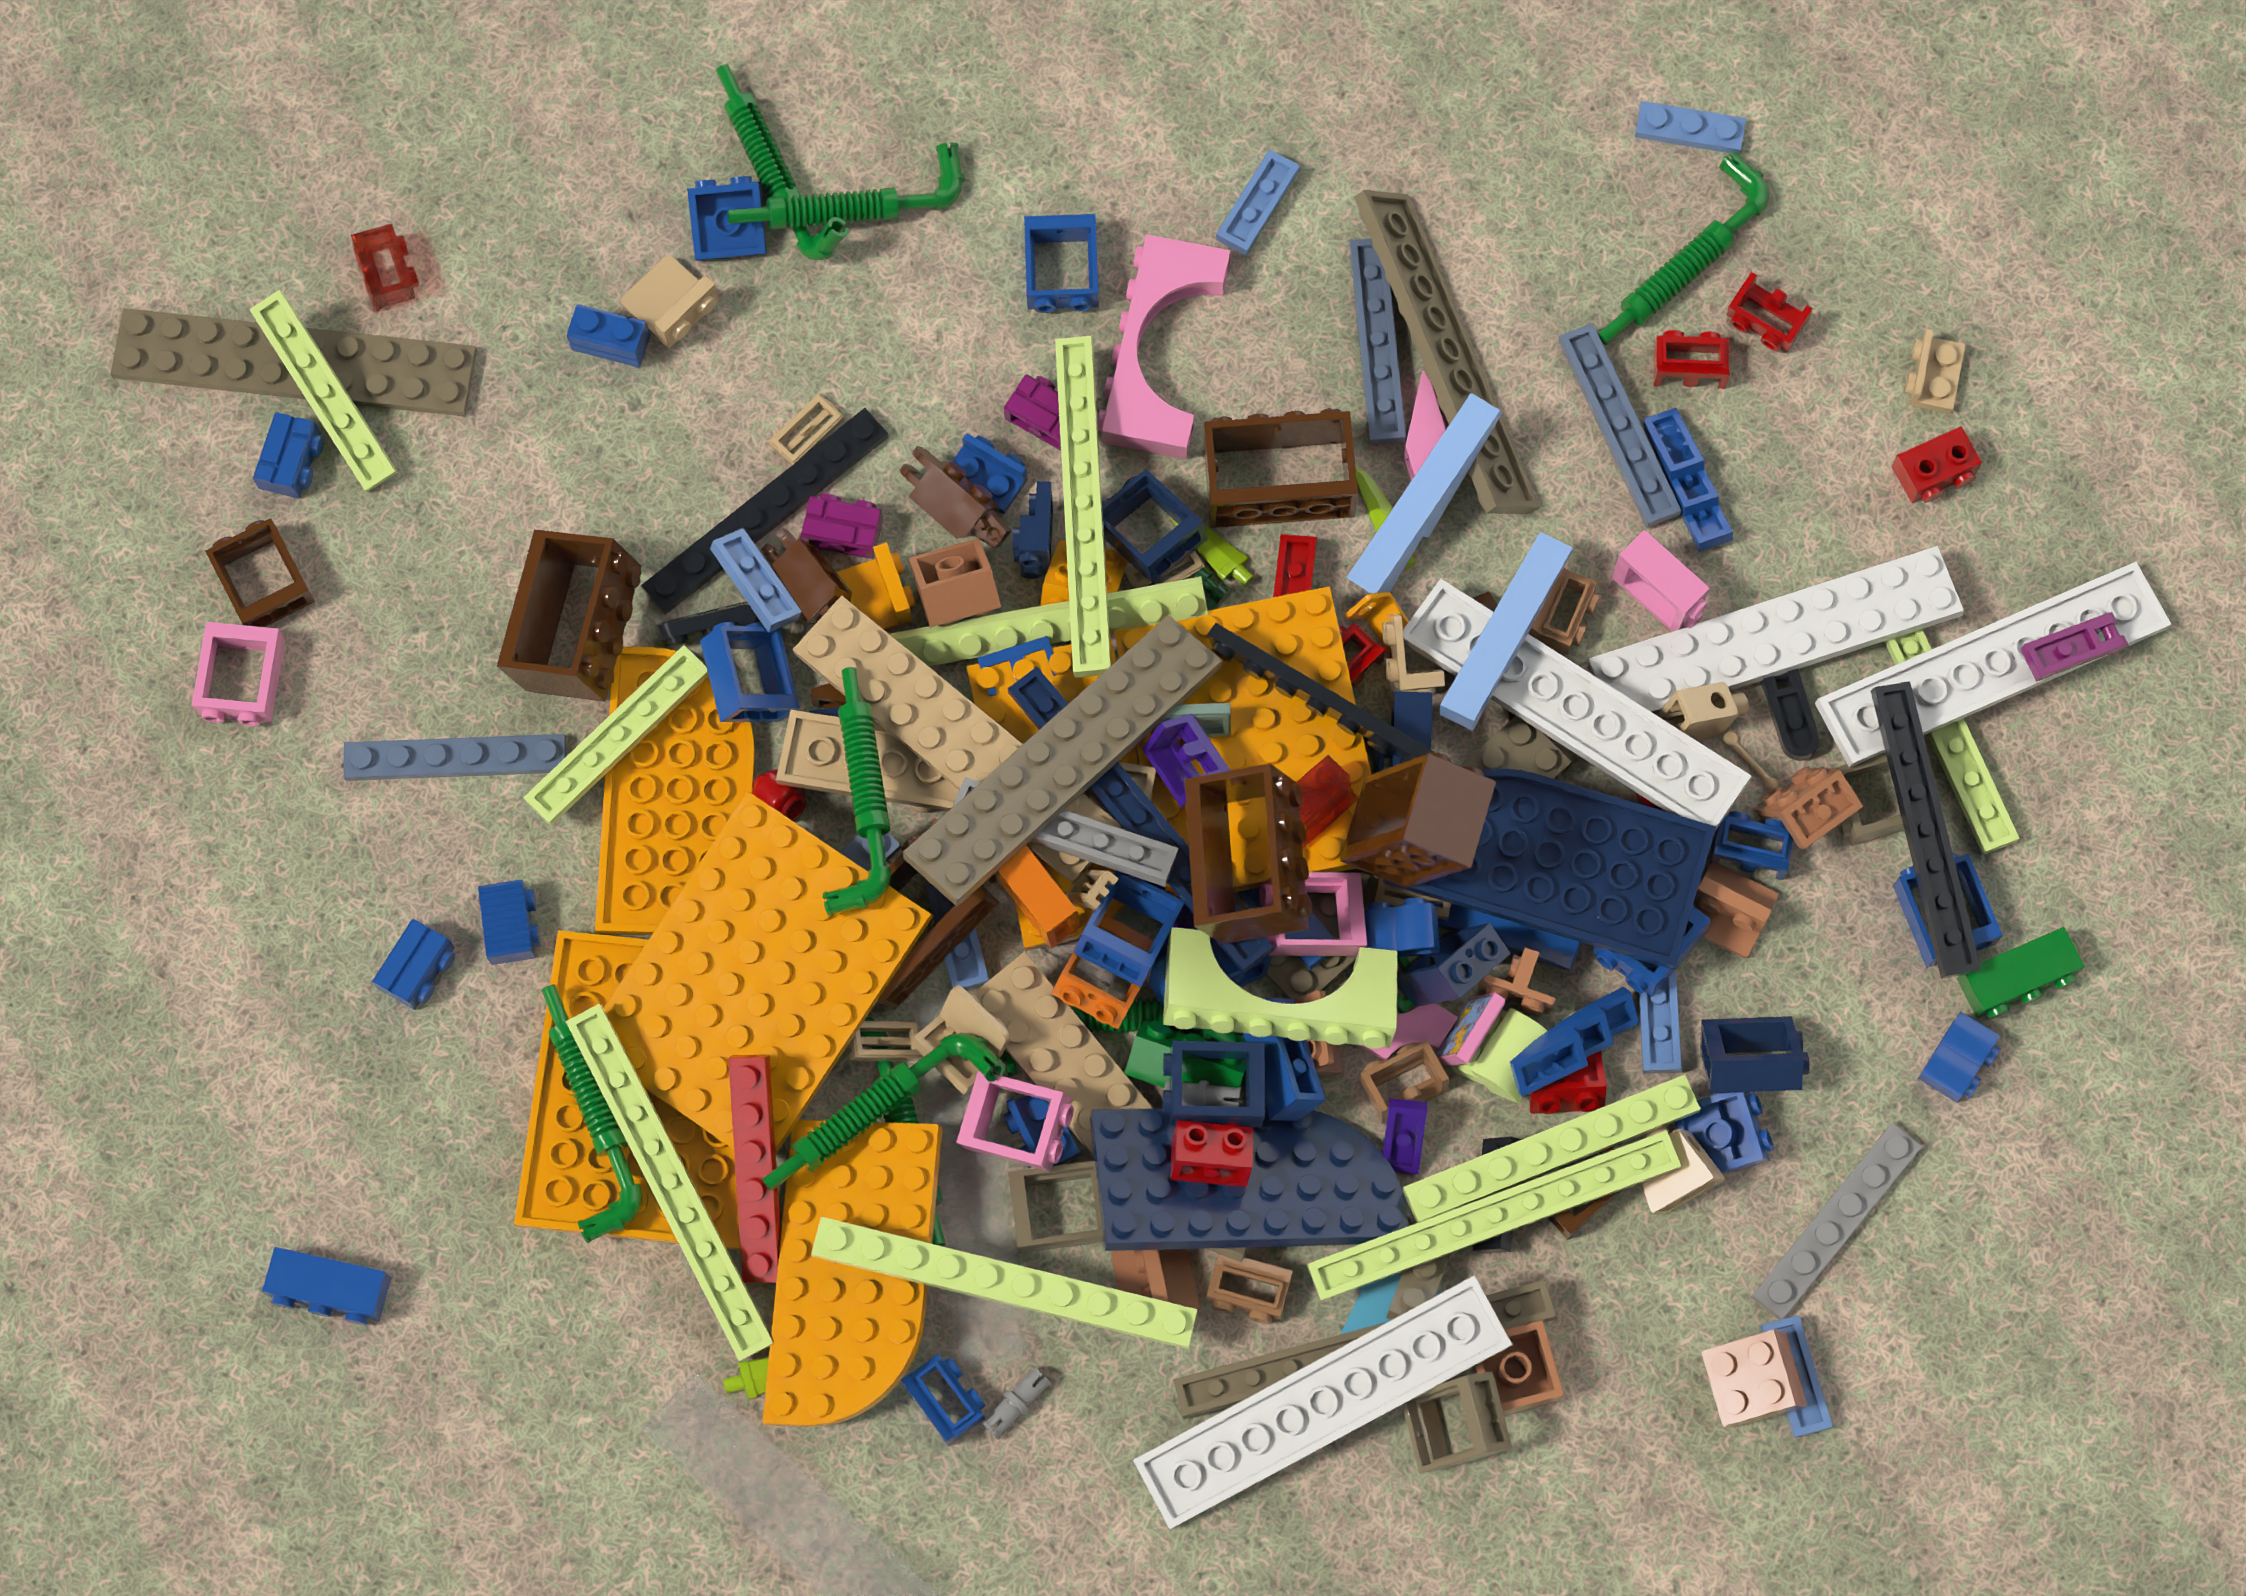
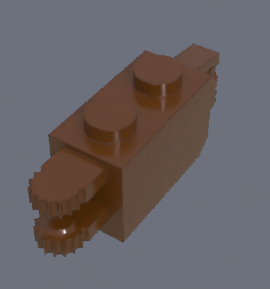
M916 446L912 455L928 470L923 475L915 467L905 463L900 468L901 475L915 486L908 497L955 538L975 536L993 548L1000 547L1012 530L996 513L1000 506L992 500L993 495L991 492L979 484L974 485L965 477L966 471L953 461L941 462L927 449Z
M782 528L777 533L780 541L787 548L782 555L769 543H766L761 548L763 555L766 556L771 564L770 567L802 611L800 618L806 623H817L841 596L851 602L852 591L816 545L802 539L796 540L793 534L787 529Z

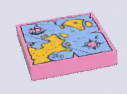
M1495 992L1469 998L1454 1026L1435 1054L1443 1067L1466 1064L1471 1061L1506 1003V999Z

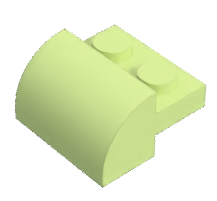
M1512 1008L1508 1012L1501 1009L1471 1061L1466 1064L1452 1065L1450 1067L1457 1074L1485 1085L1491 1093L1519 1104L1523 1097L1518 1093L1510 1061L1534 1040L1547 1032V1030L1531 1018Z

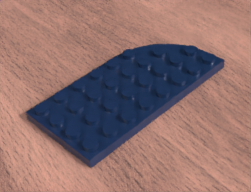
M1516 769L1482 770L1484 772L1483 776L1496 781L1471 868L1408 888L1383 879L1384 884L1674 970L1716 826L1536 773Z
M1265 1107V1118L1262 1128L1250 1127L1253 1128V1168L1247 1187L1170 1180L1171 1145L1175 1126H1170V1113H1163V1108L1091 1111L1090 1123L1105 1251L1360 1245L1409 1226L1401 1185L1391 1164L1386 1158H1383V1153L1361 1132L1325 1113L1312 1110L1299 1121L1269 1120Z

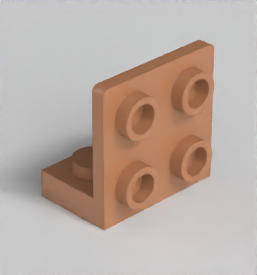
M1807 766L1791 776L1793 782L1783 789L1781 787L1775 788L1762 797L1764 803L1755 810L1759 816L1780 818L1800 849H1806L1861 809L1863 805L1840 769L1810 768V766Z

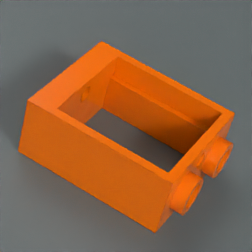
M1027 845L995 872L997 881L1050 949H1053L1081 928L1077 909Z
M1104 915L1098 928L1147 953L1154 940L1107 915ZM1072 953L1051 994L1060 998L1064 1003L1075 1006L1092 1015L1099 1022L1119 1029L1141 987L1132 983L1123 1001L1073 975L1082 957Z

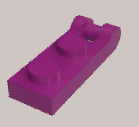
M2109 612L2028 642L2020 650L2037 682L2103 656L2116 654L2126 649L2129 644L2125 636L2119 634L2115 626L2118 622L2113 612ZM2096 632H2102L2106 641L2101 642Z

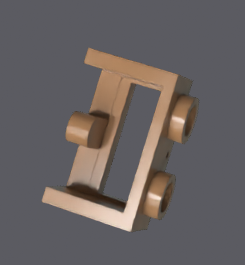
M1563 568L1528 634L1546 646L1568 655L1572 645L1579 647L1587 628L1581 622L1585 613L1593 614L1600 598V594L1595 593L1597 582ZM1565 587L1582 593L1566 633L1549 626Z
M1428 1040L1419 1045L1417 1042L1410 1043L1402 1047L1397 1052V1056L1387 1061L1378 1059L1364 1068V1072L1360 1074L1361 1085L1377 1112L1381 1124L1386 1123L1389 1099L1384 1101L1377 1087L1422 1064L1426 1067L1431 1078L1407 1088L1404 1092L1392 1098L1428 1102L1449 1091V1078Z
M1218 1254L1206 1301L1213 1302L1212 1308L1223 1313L1234 1314L1235 1309L1249 1312V1319L1259 1323L1271 1324L1272 1319L1280 1321L1293 1271L1243 1257L1242 1262ZM1223 1272L1279 1287L1274 1304L1219 1289Z

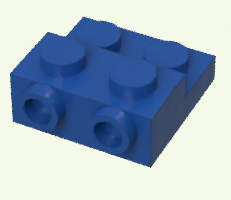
M751 176L730 178L731 184L719 186L716 185V179L695 181V188L687 189L696 261L767 254L763 222L728 223V210L762 207L760 183L752 182Z
M1750 1092L1718 1093L1697 1100L1700 1107L1698 1113L1674 1122L1676 1129L1687 1130L1693 1134L1722 1174L1730 1171L1737 1172L1771 1161L1768 1152L1774 1150V1145L1768 1129L1761 1130L1757 1116L1763 1114V1109L1756 1092L1751 1094Z

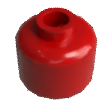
M778 769L760 774L753 782L752 794L792 821L796 820L806 807L805 789L777 784Z

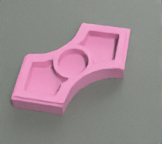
M1436 1003L1418 1006L1407 1013L1397 1014V1028L1390 1048L1370 1049L1364 1045L1359 1046L1378 1058L1384 1059V1061H1387L1402 1047L1413 1042H1417L1419 1045L1428 1040L1430 1046L1438 1051L1458 1017Z

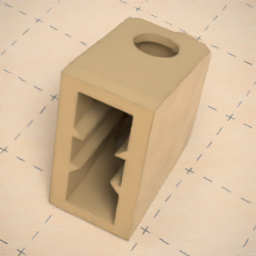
M1718 682L1677 690L1657 716L1700 742L1723 734L1737 716L1748 713L1749 704L1744 693L1740 692L1731 695L1727 684Z
M1663 1126L1644 1135L1647 1138L1666 1131L1667 1128ZM1677 1129L1671 1133L1668 1132L1681 1167L1642 1182L1652 1213L1666 1214L1725 1181L1721 1171L1693 1134L1687 1130Z

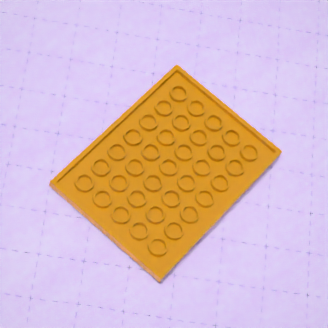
M1330 586L1208 610V615L1177 621L1211 651L1213 647L1207 634L1216 622L1356 705ZM1156 625L1115 630L1114 635L1119 658ZM1220 658L1222 660V668L1182 704L1230 703L1231 736L1208 737L1229 769L1236 770L1271 763L1297 782L1302 789L1303 805L1300 806V820L1305 826L1306 842L1302 843L1303 857L1308 863L1309 872L1334 873L1354 869L1355 867L1341 862L1340 858L1364 779L1371 775L1363 735L1358 732L1355 736L1346 733L1337 726L1336 719L1327 714L1324 717H1320L1311 712L1305 706L1306 701L1295 695L1292 699L1282 695L1274 688L1275 683L1265 677L1261 680L1255 679L1243 670V664L1233 658L1230 662ZM1156 728L1136 745L1140 765L1153 767L1141 748ZM1183 738L1178 741L1181 748L1186 744ZM1197 760L1191 761L1199 775L1206 773ZM1156 773L1152 803L1189 846L1186 806L1180 807L1159 774ZM1265 796L1228 803L1234 892L1259 888L1271 875ZM1167 883L1165 890L1171 892L1175 897L1179 898V896Z
M747 791L608 1000L604 1010L644 1088L732 1149H734L728 1058L732 1055H770L775 1148L777 1153L934 915L891 886H888L886 892L876 902L869 904L867 909L856 908L829 916L823 902L827 901V899H823V892L857 885L856 881L867 879L869 872Z
M558 930L550 985H556L568 1018L571 1019L598 1004H601L604 1008L648 942V939ZM546 1006L514 1225L521 1228L581 1234L583 1229H579L578 1221L610 1208L608 1204L619 1200L621 1187L608 1155L603 1157L597 1155L592 1142L593 1139L589 1135L591 1132L587 1130L588 1126L584 1123L585 1119L582 1118V1112L579 1110L580 1106L577 1105V1099L574 1098L575 1093L572 1092V1087L568 1083L570 1080L566 1078L567 1074L563 1070L565 1067L561 1065L562 1061L558 1058L559 1054L555 1051L556 1046L553 1045L548 1033L555 1026L548 1006ZM645 1088L723 1243L729 1250L741 1251L734 1149ZM628 1145L622 1151L635 1183L640 1184L642 1201L640 1210L634 1219L625 1225L624 1230L619 1231L617 1229L603 1236L679 1244Z

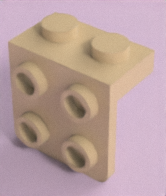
M672 256L663 257L621 298L622 307L635 319L646 321L649 332L668 349L678 340L685 337L690 329L703 316L710 313L719 302L716 286L706 275L698 280Z
M1396 613L1388 614V622H1382L1384 644L1390 645L1391 658L1385 659L1387 681L1394 682V687L1399 690L1410 689L1411 692H1431L1436 694V687L1445 686L1444 671L1438 668L1406 671L1401 615Z
M956 985L951 989L940 1015L913 1037L911 1045L924 1057L941 1044L939 1040L951 1034L966 1033L972 1034L977 1038L983 1037L988 1042V1048L1000 1059L1010 1039V1033L1003 1021L992 1016L980 1004L978 998L972 992L966 991L960 985ZM949 1056L935 1067L963 1095L973 1088L978 1069L970 1060L965 1061L961 1056L954 1058Z

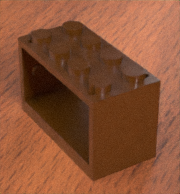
M1331 408L1324 409L1316 414L1290 411L1283 416L1275 417L1259 413L1250 415L1247 419L1232 420L1231 417L1222 416L1204 422V458L1210 528L1355 518L1358 488L1350 411L1341 412L1340 409ZM1341 444L1343 481L1217 490L1216 473L1219 472L1218 458H1215L1214 453Z
M534 529L497 667L528 692L605 702L608 690L611 689V684L614 683L613 671L617 656L621 654L623 649V634L626 623L632 616V600L635 589L641 582L642 566L614 538ZM574 566L598 568L572 667L547 666Z
M1429 752L1423 756L1413 758L1410 761L1397 764L1394 767L1365 777L1340 861L1404 888L1471 868L1496 781L1484 777V772L1478 768L1455 765L1450 762L1451 759L1448 756L1438 752Z
M1271 763L1185 779L1194 927L1222 944L1308 930V917L1311 916L1312 906L1310 898L1306 894L1305 880L1309 878V867L1306 859L1303 857L1302 843L1306 842V830L1303 822L1300 820V806L1303 805L1300 785ZM1265 796L1273 906L1235 912L1228 803Z
M922 832L919 836L917 834L911 836L902 845L901 851L906 850L925 832ZM903 853L893 863L891 861L886 862L887 867L891 868V882L889 886L898 892L918 873L915 868L903 859ZM981 885L958 907L955 905L909 952L878 1001L893 1009L900 1006L945 960V957L950 952L952 953L955 947L1000 902Z

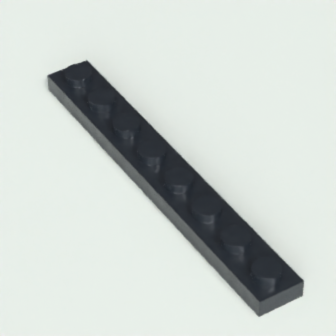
M866 408L862 409L641 585L642 590L661 612L666 615L724 569L710 549L714 540L744 528L753 543H757L806 504L810 496H816L889 438L888 432Z
M1215 622L1207 634L1213 647L1212 651L1217 656L1228 662L1233 658L1243 664V670L1255 679L1267 678L1275 683L1274 688L1282 695L1290 699L1295 695L1306 701L1305 706L1311 712L1320 717H1324L1325 714L1337 720V726L1346 733L1355 736L1358 732L1368 738V744L1378 752L1387 754L1390 751L1401 758L1399 760L1401 764L1429 752L1434 753L1433 750Z
M1907 681L1874 687L1871 690L1873 704L1940 977L1945 979L1977 973L1981 970L1911 683Z

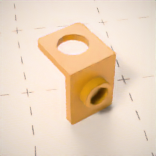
M1390 592L1367 594L1344 615L1347 620L1366 618L1388 652H1391L1390 645L1384 644L1382 622H1388V614L1391 613L1401 615L1403 629L1409 622Z

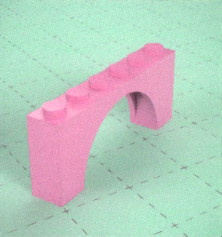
M1147 234L1144 246H1137L1133 266L1138 268L1136 279L1130 278L1126 299L1131 300L1129 312L1122 311L1119 324V332L1124 333L1121 344L1115 343L1111 365H1116L1114 377H1107L1104 390V398H1109L1107 410L1100 409L1097 420L1098 431H1102L1103 444L1187 460L1194 429V414L1172 407L1153 392L1141 373L1137 358L1138 347L1149 323L1169 305L1184 298L1197 295L1223 296L1230 265V250Z

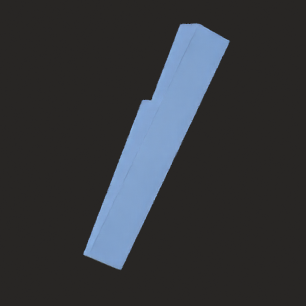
M1473 393L1468 396L1346 578L1371 594L1391 591L1422 537L1429 538L1502 415L1503 412Z
M1539 533L1440 704L1441 716L1472 731L1474 730L1502 676L1510 668L1573 551V547L1544 533Z

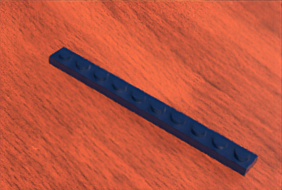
M1035 667L1008 688V694L1039 730L1068 705L1067 701L1038 667ZM1117 762L1088 789L1112 818L1121 825L1123 830L1179 848L1178 857L1167 883L1193 913L1189 846ZM1235 902V912L1243 911ZM1265 937L1222 944L1215 939L1243 974L1273 951V946Z

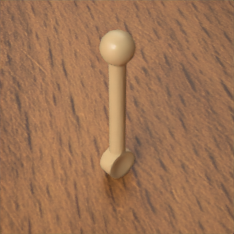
M1728 731L1724 734L1723 743L1735 749L1765 782V787L1769 792L1780 787L1779 781L1776 778H1771L1737 742L1738 736L1736 733Z

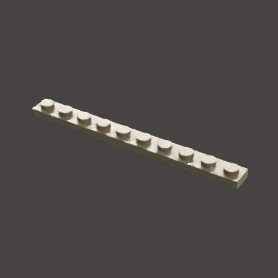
M1545 1280L1486 1295L1504 1330L1543 1320V1323L1556 1320V1314ZM1385 1323L1173 1379L1183 1419L1231 1407Z

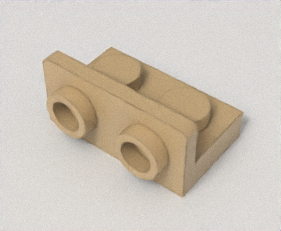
M1926 328L1922 339L1915 338L1911 359L1917 361L1915 372L1909 371L1904 392L1911 393L1908 404L1910 406L1951 414L1954 408L1966 344L1932 337L1933 329Z

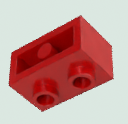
M1960 426L1898 454L1891 467L1911 503L1923 499L1924 503H1928L1940 497L1944 493L1943 489L1955 484L1956 488H1961L1974 481L1982 461L1964 429Z
M1177 1120L1171 1145L1170 1180L1247 1187L1253 1168V1128L1242 1127L1234 1123L1219 1125Z

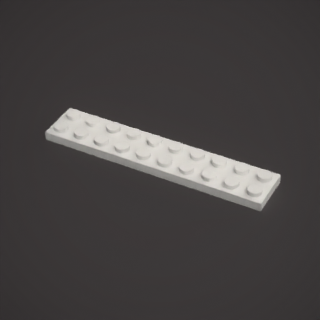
M1936 546L1694 624L1690 629L1685 627L1589 658V665L1595 677L1657 715L1677 690L1718 682L1726 683L1730 691L1762 681L1767 677H1775L1797 668L1800 669L1963 616L1964 609L1939 548Z
M2134 562L1818 698L1815 705L1850 768L1885 753L1871 695V690L1874 687L1910 681L1923 735H1926L2098 660L2095 659L2036 682L2020 650L2028 642L2109 612H2113L2118 622L2115 626L2119 634L2125 636L2129 646L2167 630L2172 624L2137 562ZM2096 632L2101 642L2106 641L2102 632Z
M1440 579L1403 629L1404 644L1457 677L1494 612ZM1527 634L1510 668L1502 676L1491 697V700L1666 812L1716 826V829L1752 777L1529 634Z
M1474 1275L1142 1454L1133 1461L1169 1529H1172L1511 1346L1512 1343Z

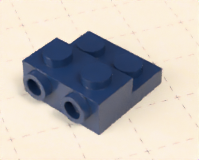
M1037 481L1036 494H1029V515H1020V528H1013L1012 549L1014 550V562H1019L1021 566L1020 575L1023 578H1041L1042 574H1047L1051 563L1053 495L1052 482Z

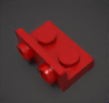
M1601 1051L1586 1057L1588 1066L1531 1092L1529 1095L1530 1113L1591 1112L1605 1107L1607 1084Z

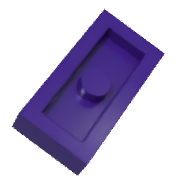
M1389 1098L1382 1153L1383 1158L1388 1160L1394 1172L1419 1175L1427 1116V1102Z

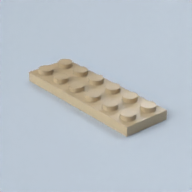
M1024 951L973 994L992 1016L999 1018L1006 1025L1010 1033V1039L1005 1050L1034 1085L1063 1092L1073 1099L1071 1105L1074 1106V1113L1068 1127L1094 1157L1090 1123L1092 1110L1153 1108L1070 1006L1051 994L1054 987Z

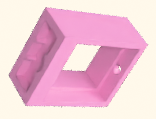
M1643 530L1619 554L1612 578L1670 631H1676L1685 627L1690 629L1694 624L1700 622L1704 616L1702 612L1708 605L1705 600L1710 588L1647 531Z
M206 622L192 700V707L202 716L203 720L222 723L224 718L238 719V723L246 726H260V722H272L285 645V638L280 630L276 628ZM217 647L265 651L257 703L208 698Z
M1309 872V878L1305 880L1306 893H1336L1340 940L1285 939V934L1267 936L1265 938L1273 946V951L1269 955L1356 956L1360 947L1365 948L1367 946L1361 873ZM1271 875L1260 888L1259 898L1262 907L1273 906Z
M978 1070L956 1143L967 1150L1051 1172L1053 1163L1057 1164L1062 1154L1063 1142L1060 1140L1064 1127H1068L1073 1118L1074 1106L1071 1105L1073 1099L1060 1091L1003 1076L1000 1077L996 1074L994 1075L997 1077V1080L989 1082ZM1000 1088L1050 1101L1035 1154L985 1141Z

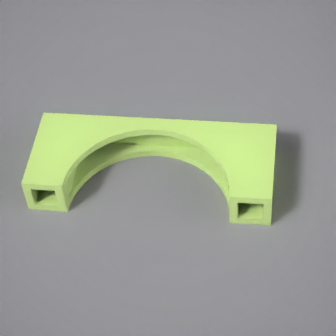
M1172 927L1166 954L1163 1025H1171L1179 1029H1210L1218 1033H1248L1256 1037H1287L1294 1041H1326L1332 1045L1344 1043L1364 1045L1370 1049L1390 1048L1397 1028V951L1360 947L1353 967V973L1338 990L1312 1002L1284 1004L1264 1000L1236 985L1218 965L1211 948L1209 935L1201 930Z

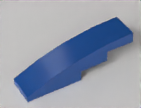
M1677 408L1644 418L1643 425L1651 446L1681 508V517L1698 551L1701 552L1732 541L1733 531L1719 506V496L1704 469L1705 460Z
M1430 902L1436 907L1443 908V904ZM1451 904L1448 920L1438 918V927L1451 931L1490 923L1510 951V955L1514 956L1515 954L1521 957L1524 949L1528 948L1539 952L1536 962L1572 971L1582 942L1455 904Z
M1623 986L1590 1003L1559 1022L1510 1061V1066L1519 1095L1523 1097L1588 1066L1586 1057L1613 1045L1612 1036L1639 1024L1631 992Z

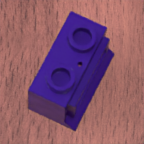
M1192 713L1161 722L1141 748L1181 808L1186 806L1185 779L1231 771ZM1181 737L1186 743L1182 746V748L1178 744V741L1181 739ZM1197 760L1206 773L1199 775L1191 761Z

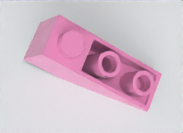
M1425 371L1421 373L1404 453V460L1411 481L1449 426L1445 414L1440 412L1437 403L1438 397Z

